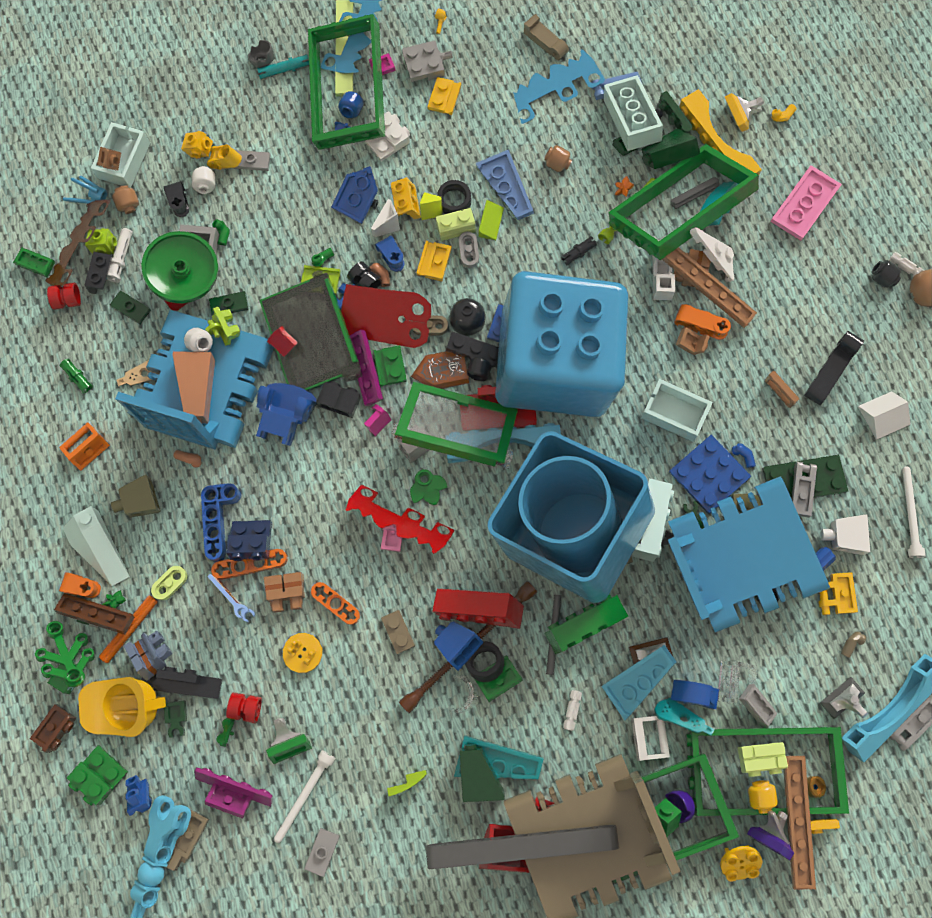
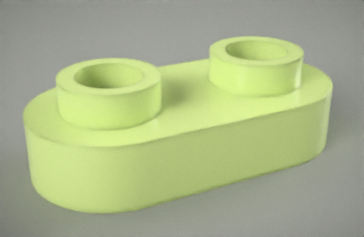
M180 566L169 568L152 585V595L158 600L169 599L186 582V570ZM180 573V579L175 580L174 576ZM162 587L166 588V592L164 594L160 593V589Z

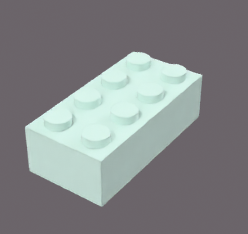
M638 75L604 85V102L627 151L662 141L663 125Z

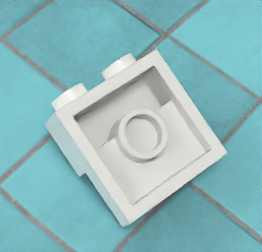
M389 111L384 114L385 137L365 141L381 162L410 143L409 130L405 126L401 127L397 115H391Z

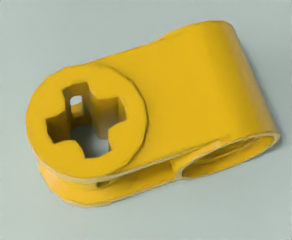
M227 144L212 146L207 166L219 170L235 168L241 163L242 156Z

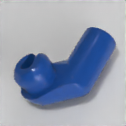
M742 443L732 447L734 455L738 456L740 454L744 457L746 468L756 466L752 450Z

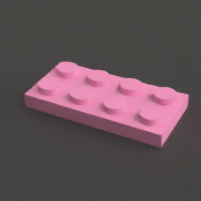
M810 166L770 222L802 241L842 184L815 167Z

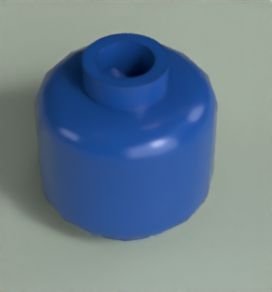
M348 91L339 101L338 108L344 117L356 118L360 114L364 102L358 93Z

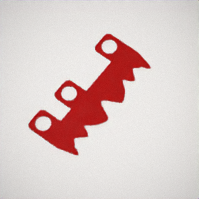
M364 485L359 486L349 498L346 506V511L359 509L363 517L372 515L373 521L380 528L393 524L396 525L398 537H417L418 544L429 543L433 554L445 547L455 531L447 527L450 532L448 534H441L437 528L445 525L439 522L430 531L420 526L425 515L411 508H407L402 516L373 503L372 501L378 495V492ZM369 489L373 492V495L366 497L361 494V490ZM416 512L420 515V518L413 520L409 518L408 513Z

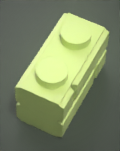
M471 208L435 217L441 241L459 237L464 232H476Z
M783 742L738 747L742 773H748L749 777L761 776V771L768 770L769 774H780L782 769L788 768Z

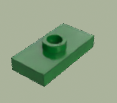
M21 247L13 261L16 266L46 278L56 263L53 259Z

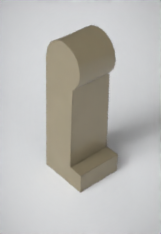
M536 14L524 23V34L556 60H560L568 53L569 48L566 42L559 39L544 26Z

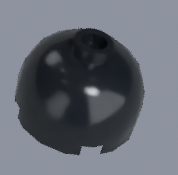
M464 298L458 300L452 306L449 321L455 332L470 336L481 331L485 325L486 314L483 306L478 301Z

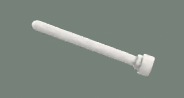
M905 466L902 472L911 537L908 556L909 558H913V556L924 558L926 557L925 548H922L919 542L911 469Z
M321 750L318 755L317 767L274 837L276 843H280L324 769L328 768L329 765L332 766L336 758L332 755L329 756L326 751Z

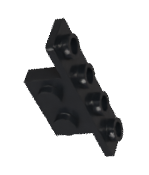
M166 666L164 670L157 669V673L147 681L143 677L141 678L154 691L219 699L222 679L196 675L197 671L184 669V673L176 672L177 668Z

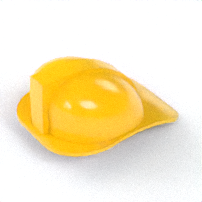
M133 677L89 683L81 689L78 696L80 724L86 731L93 734L126 737L138 736L153 722L157 709L166 707L165 697H156L154 689L148 683Z

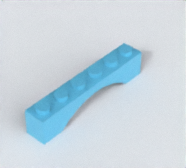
M547 423L543 427H536L535 425L525 426L524 429L513 427L509 443L524 444L533 448L538 438L546 432H556L561 435L560 425ZM497 429L487 430L486 433L471 431L467 435L452 433L445 437V439L484 449L491 445L499 444L502 431ZM447 454L448 463L468 461L467 459Z
M924 654L910 668L903 686L883 710L866 721L856 723L842 737L847 750L862 762H865L932 694V658Z

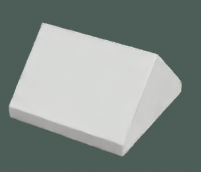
M892 391L858 406L876 440L911 424L908 402Z

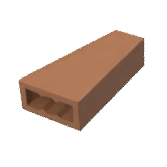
M173 351L183 412L195 415L201 424L208 423L215 359L211 352Z

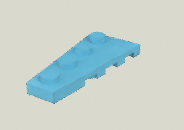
M663 645L601 687L623 719L626 720L674 666L676 660L667 647Z

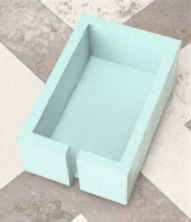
M111 122L100 147L121 152L119 169L112 170L97 165L98 151L91 166L96 177L100 180L131 188L150 145L145 132L130 127L127 129L126 126Z
M659 379L641 419L694 442L713 402Z

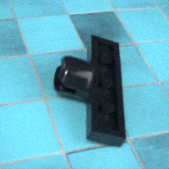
M451 332L446 351L468 358L470 363L467 375L476 381H486L491 368H497L499 347Z

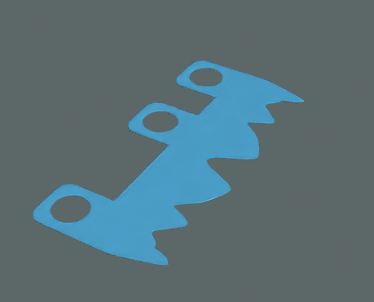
M349 0L350 2L362 4L358 14L344 12L339 22L346 16L357 18L381 11L382 8L378 2L382 0ZM364 32L349 35L342 54L327 53L323 58L321 68L330 71L336 70V72L340 73L359 72L353 63L362 58L357 52L365 49L371 43V39ZM334 57L335 64L327 67L325 65L326 59Z
M581 49L579 61L569 59L568 67L561 64L550 65L549 79L535 73L529 80L528 88L520 84L518 92H513L518 113L523 109L530 112L529 118H520L521 124L535 117L529 103L556 90L563 102L576 97L578 91L572 83L573 80L582 76L590 88L603 83L605 78L595 61ZM591 74H598L600 80L597 83L589 82L588 78ZM565 87H570L573 90V94L570 97L562 95V90Z

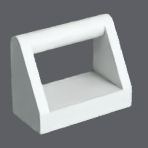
M657 716L631 719L637 761L670 757L665 721L658 719ZM656 720L661 754L647 755L643 722Z

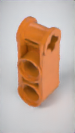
M687 304L680 306L674 321L677 326L682 325L684 328L687 327L696 333L700 332L701 335H708L718 340L726 338L731 328L728 319L716 316L708 311L696 309Z

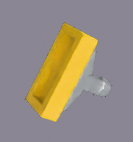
M732 93L725 96L742 132L748 130L752 114L762 111L763 99L759 97L749 102Z

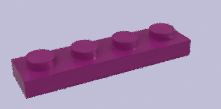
M359 330L350 335V339L361 368L356 374L364 406H371L381 401L383 396L366 331Z

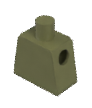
M143 475L119 488L120 499L111 502L114 513L124 510L125 514L130 518L161 512L152 480L147 475Z

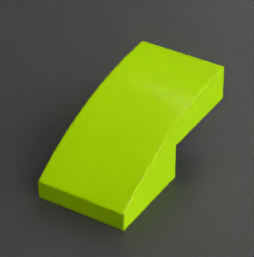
M427 770L407 774L406 784L387 788L388 796L396 795L413 787L427 775Z

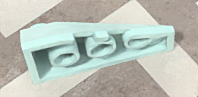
M90 506L73 515L63 527L70 545L111 586L129 578L130 576L99 511Z

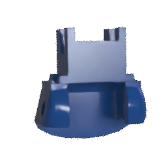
M273 383L267 387L260 386L256 407L263 414L256 436L266 439L268 433L283 437L281 444L291 446L297 425H302L303 421L307 422L317 405V398L305 389L290 384Z

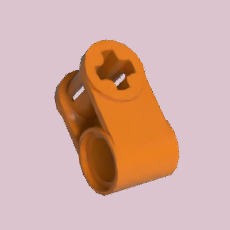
M65 572L59 591L76 596L95 598L100 594L101 586L96 581Z

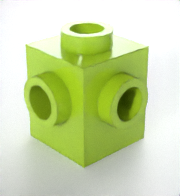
M96 229L90 240L85 242V246L92 254L93 252L110 255L114 254L117 239L109 229ZM88 230L87 238L91 235L92 230Z

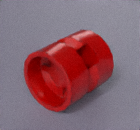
M75 282L65 284L63 287L55 285L47 288L48 301L53 310L63 309L66 305L68 307L81 305L80 290Z
M233 692L227 705V718L238 721L243 718L244 722L256 724L261 710L262 698L252 695L246 698L245 694Z

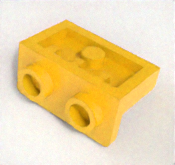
M407 177L392 182L391 189L397 215L407 214L413 219L421 218L415 185Z

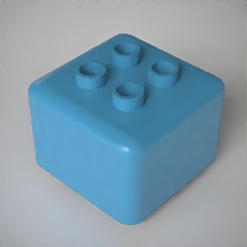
M529 271L517 273L512 278L501 314L495 390L497 401L502 406L590 417L604 415L625 383L628 317L627 289L617 282Z
M546 432L536 441L489 518L488 530L509 559L590 602L599 603L608 597L655 515V505L647 478L643 473L556 432Z

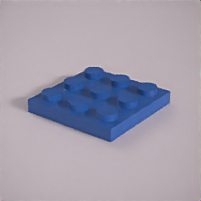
M712 434L669 471L708 514L711 513V508L718 507L716 502L729 497L751 477Z

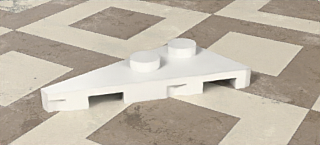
M698 228L691 229L690 234L693 236V239L696 243L702 242L706 248L703 252L714 264L715 268L718 271L723 270L725 273L724 280L726 282L734 281V253L732 248Z

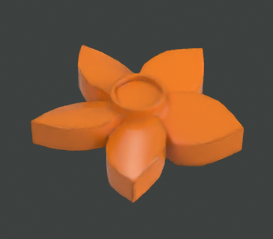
M627 176L623 178L622 183H615L619 189L614 195L618 196L622 193L627 197L628 191L634 186Z

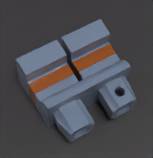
M158 631L149 636L142 633V639L134 644L129 642L124 645L136 672L146 681L157 673V669L162 670L167 666L164 660L172 655L171 650L165 643L157 648V646L165 641Z

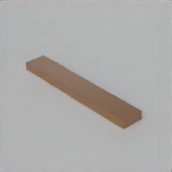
M679 247L662 259L743 328L757 314L756 311Z
M786 756L788 768L783 769L788 815V836L790 847L794 852L790 860L792 888L794 890L816 889L805 756Z

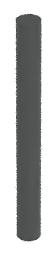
M554 595L551 625L560 620L562 595ZM550 643L546 674L554 675L556 655Z

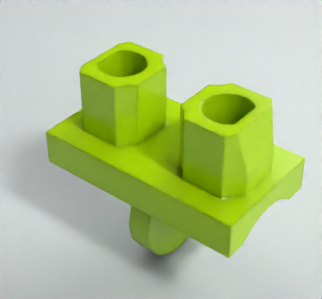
M219 307L213 308L214 315L211 320H208L209 326L205 330L210 335H214L215 338L221 336L225 346L230 345L231 340L240 335V329L236 324L232 326L227 325L228 322L233 320L230 309L220 311Z

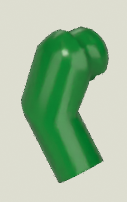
M216 219L213 221L212 227L216 228L219 233L217 244L226 246L230 229L223 221Z
M328 248L319 254L313 255L311 258L312 265L321 267L327 259L334 256L332 249Z

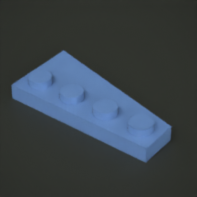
M509 150L475 163L517 220L534 214Z

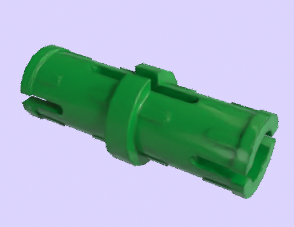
M69 358L59 364L69 376V380L74 382L83 394L93 388L92 384L83 376L84 373L78 370Z

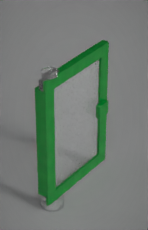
M413 382L398 424L394 423L391 434L395 435L394 438L401 439L402 443L493 467L497 464L509 469L514 450L508 449L518 409Z

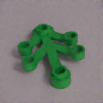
M52 621L47 625L46 631L48 636L55 640L60 655L48 652L45 648H40L36 650L35 657L38 662L48 660L65 665L66 670L54 668L52 664H45L41 667V673L45 678L55 676L64 679V683L68 687H78L85 680L83 670L87 663L95 658L94 651L91 648L84 649L81 653L82 658L75 667L73 661L81 647L88 644V637L85 633L76 635L75 642L68 652L62 637L64 633L62 623Z

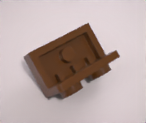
M54 704L29 739L42 747V751L45 753L55 751L61 745V739L64 734L69 733L74 727L73 722L76 717L58 704Z

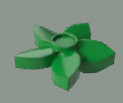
M120 590L114 593V595L106 594L108 601L102 605L116 608L124 603L126 599L122 596Z

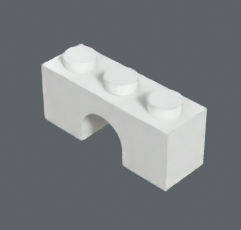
M652 255L653 300H672L675 293V274H672V268L662 259L658 260Z

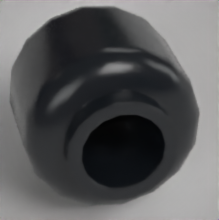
M889 260L879 261L871 271L872 279L884 288L897 285L901 279V269Z

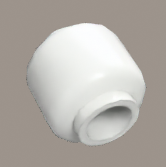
M205 166L196 168L192 173L193 189L201 194L211 193L214 190L215 173Z
M192 328L185 334L184 343L192 352H208L212 347L213 339L207 331L200 328Z

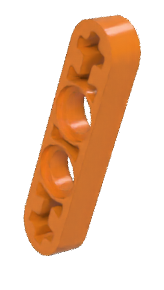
M274 549L270 550L269 558H275L276 554L279 553L283 556L280 559V563L272 560L270 561L271 565H269L268 559H264V565L257 568L254 565L255 560L243 559L245 569L238 572L235 569V565L239 561L227 559L214 563L211 572L219 580L282 567L287 563L288 556L283 550ZM231 563L232 574H230L229 570L223 571V575L216 572L219 566L229 568L228 564Z

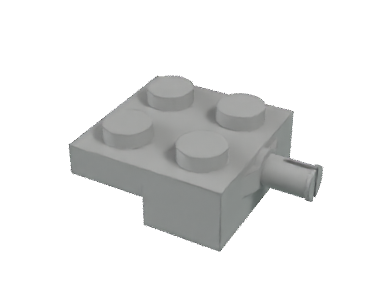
M435 40L402 49L411 82L425 78L430 81L437 79V77H445L443 60L453 58L451 51L441 53L437 48Z

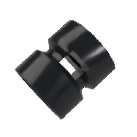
M363 261L355 264L347 274V279L355 286L378 288L382 281L375 272H371L370 267Z

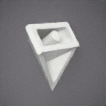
M389 199L371 227L372 236L374 237L400 230L397 212L392 201Z

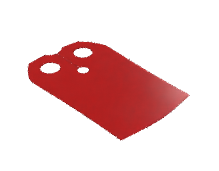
M346 284L341 313L349 336L359 330H364L368 340L411 348L419 347L427 342L429 335L427 321L431 318V304L423 296L415 292ZM419 303L423 306L424 312L421 315L413 313L412 307L414 304ZM400 316L405 318V321L402 323L398 320ZM413 328H417L421 332V336L417 340L412 339L409 335L410 330Z

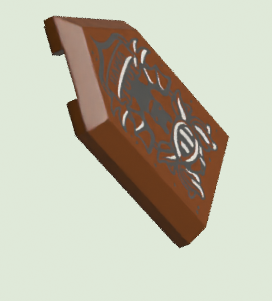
M448 351L426 355L411 375L412 378L425 385L440 389L469 383L465 358Z

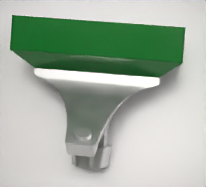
M284 718L274 720L276 739L271 744V747L266 750L268 758L273 764L312 749L311 743L305 734L290 731L286 727Z

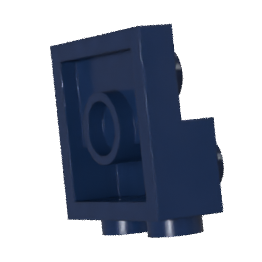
M271 520L232 521L231 535H228L226 551L229 559L233 561L269 559L272 530Z

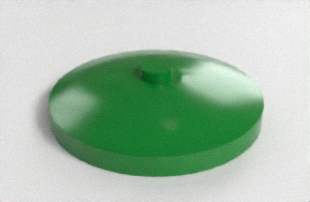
M175 231L163 234L152 241L143 254L141 268L148 288L156 296L168 302L189 303L196 301L213 288L218 277V261L213 248L206 240L190 232Z

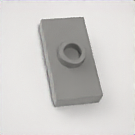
M235 150L242 156V160L234 169L269 171L270 152Z
M749 684L739 700L762 728H768L777 712L755 684Z
M320 828L304 869L324 877L340 835Z

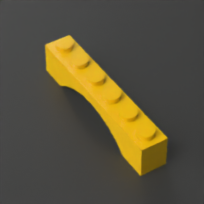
M699 89L681 99L679 108L692 124V130L697 131L703 144L706 143L754 173L760 174L762 169L752 156L731 148L717 135L710 121L709 101Z

